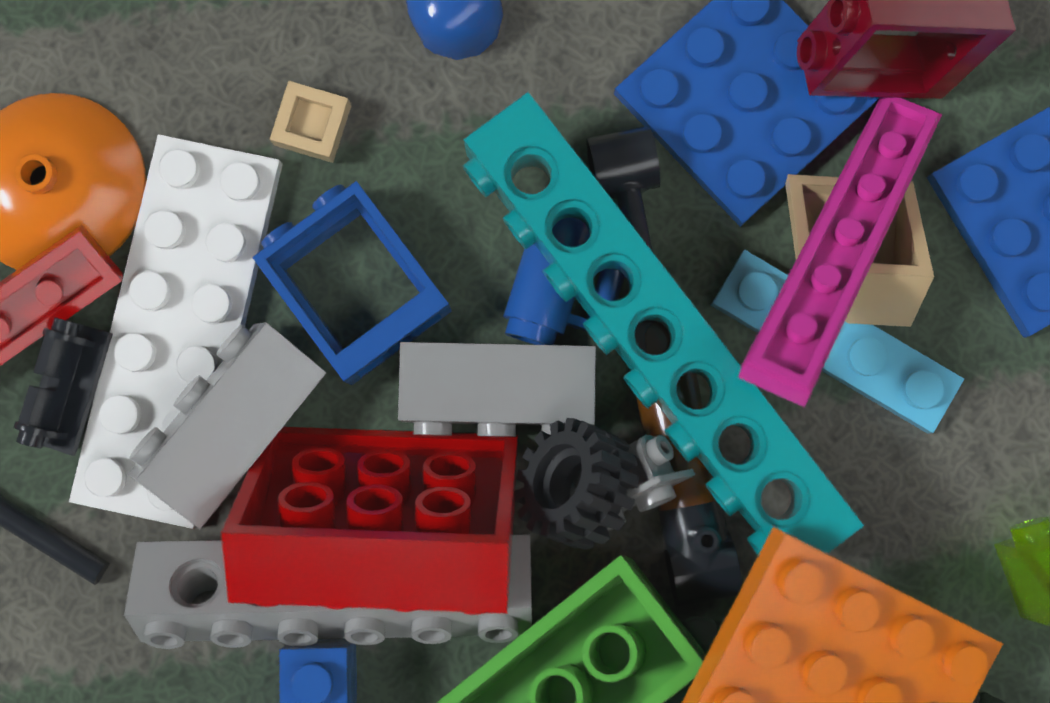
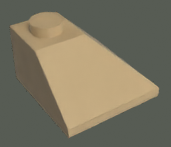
M788 174L785 185L796 260L839 177ZM913 181L908 186L845 320L847 323L911 327L932 283L934 273Z

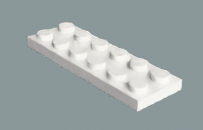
M158 134L110 333L113 335L97 384L69 502L186 528H197L128 475L136 465L129 457L140 441L154 427H157L162 432L165 431L181 412L173 405L182 391L198 375L205 380L212 375L223 361L216 355L221 345L240 325L245 327L259 268L252 257L263 250L261 242L267 234L283 165L279 159Z

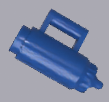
M564 218L557 222L552 229L555 239L567 247L581 246L590 238L588 227L577 218ZM535 244L523 251L503 315L508 320L505 334L533 345H554L557 335H564L566 326L586 331L583 323L590 316L587 313L585 319L570 314L575 296L565 302L554 290L542 271L550 264ZM615 269L600 271L595 287L596 292L606 300L618 301L625 275Z

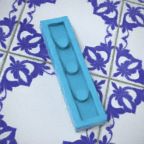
M744 250L711 303V306L759 333L788 275ZM846 321L822 369V372L927 434L934 433L964 381V378L876 326L850 324Z

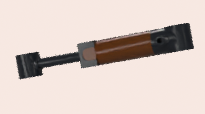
M647 126L586 138L590 172L611 198H617L620 211L653 252L642 193L647 190L660 188L659 160L651 128ZM644 321L636 326L635 341L643 352L650 355H660L667 351L670 339L666 328L656 321ZM682 374L676 386L677 396L686 407L700 410L703 408L697 374ZM637 398L643 434L653 437L662 435L670 442L674 455L669 462L674 472L693 469L695 473L694 476L673 486L676 494L674 499L658 506L665 542V559L676 606L737 596L742 588L740 565L733 539L727 529L724 510L705 485L713 478L698 457L688 462L675 448L664 431L672 423L660 407L654 403L649 408H646Z

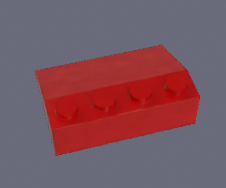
M282 427L249 468L221 531L228 603L256 604L263 607L278 605L318 606L334 610L369 608L393 609L398 612L421 610L462 612L469 615H481L484 613L507 614L511 576L518 435L516 437L477 436V433H452V436L413 435L414 431Z

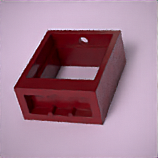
M829 0L797 40V60L800 68L804 70L810 96L942 99L1014 33L1016 28L1008 0ZM877 30L919 32L916 36L874 34Z

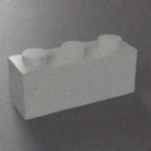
M267 322L253 324L249 330L243 325L235 329L216 353L223 360L222 363L207 380L198 375L189 383L173 405L181 412L164 432L154 427L140 441L129 457L136 465L128 475L199 529H201L326 374L322 368Z
M400 342L398 421L414 423L413 435L452 436V424H478L477 436L516 437V425H540L543 432L551 435L550 424L556 421L566 423V418H575L594 425L596 346Z

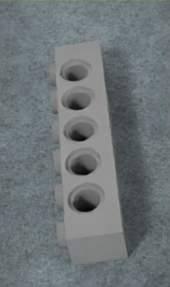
M513 535L507 614L484 613L481 615H469L462 612L421 610L398 612L393 609L369 608L334 610L318 606L278 605L263 607L256 604L228 603L222 540L137 542L124 616L141 642L162 649L181 647L185 641H212L219 646L238 648L249 645L251 640H279L281 643L290 646H309L315 644L318 639H346L348 642L357 645H374L381 643L385 638L412 637L415 641L425 644H439L447 642L451 637L479 636L480 639L487 642L504 643L515 640L518 635L523 634L532 626L530 535ZM209 590L216 591L209 600L200 604H191L193 599L200 593Z

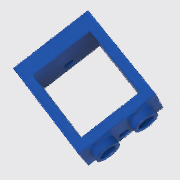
M357 181L347 188L341 184L323 193L313 203L312 207L315 211L295 226L292 222H287L271 231L261 242L264 249L252 257L341 379L350 385L355 384L400 350V342L413 341L452 312L449 303ZM361 215L418 290L419 294L344 349L286 269Z

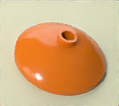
M48 93L21 99L0 111V262L18 270L81 225L84 226L109 257L128 239L136 226L147 181L143 156L134 136L123 122L108 109L80 96ZM39 166H45L46 176L44 180L37 185H32L30 177L33 170Z

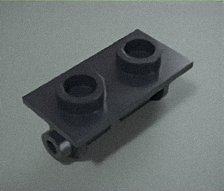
M54 317L51 329H43L42 334L45 336L33 373L42 375L39 387L29 385L19 420L15 421L13 428L19 430L17 443L34 448H43L45 446L71 456H76L113 334Z

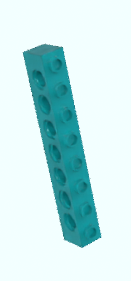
M529 92L463 139L466 155L470 160L462 166L468 177L484 197H488L495 192L503 202L509 213L502 217V219L520 245L526 250L535 244L550 264L542 271L558 295L565 302L575 296L588 313L590 318L583 323V326L597 346L606 355L615 349L631 371L623 377L636 397L646 408L656 403L672 424L664 431L679 453L688 462L698 457L713 478L705 485L717 503L729 516L739 511L755 531L747 540L757 555H759L773 526L827 554L864 526L757 386L738 378L741 370L740 364ZM525 167H537L548 175L550 183L539 193L527 194L517 189L512 180L519 170ZM564 218H577L588 227L590 238L578 247L564 246L555 239L552 232L557 222ZM605 269L620 271L629 282V295L618 301H609L602 298L594 288V276ZM656 321L666 328L670 341L665 353L650 355L638 347L635 341V329L639 323ZM684 373H696L702 376L708 383L710 396L706 405L700 410L686 407L677 396V382ZM730 425L743 429L750 440V451L747 457L738 464L728 462L719 450V437L722 431ZM779 479L789 488L791 503L784 514L772 518L762 507L761 494L764 487L770 481Z

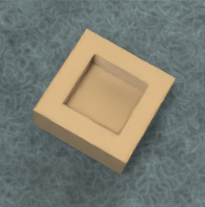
M288 81L269 140L274 146L333 163L352 105L346 97Z

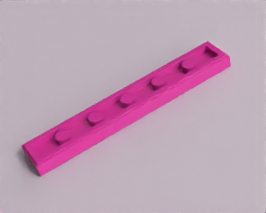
M879 98L741 367L738 378L805 407L942 114L902 98Z

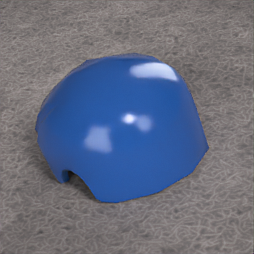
M406 0L408 15L424 46L435 54L460 60L480 55L497 39L503 18L501 0Z

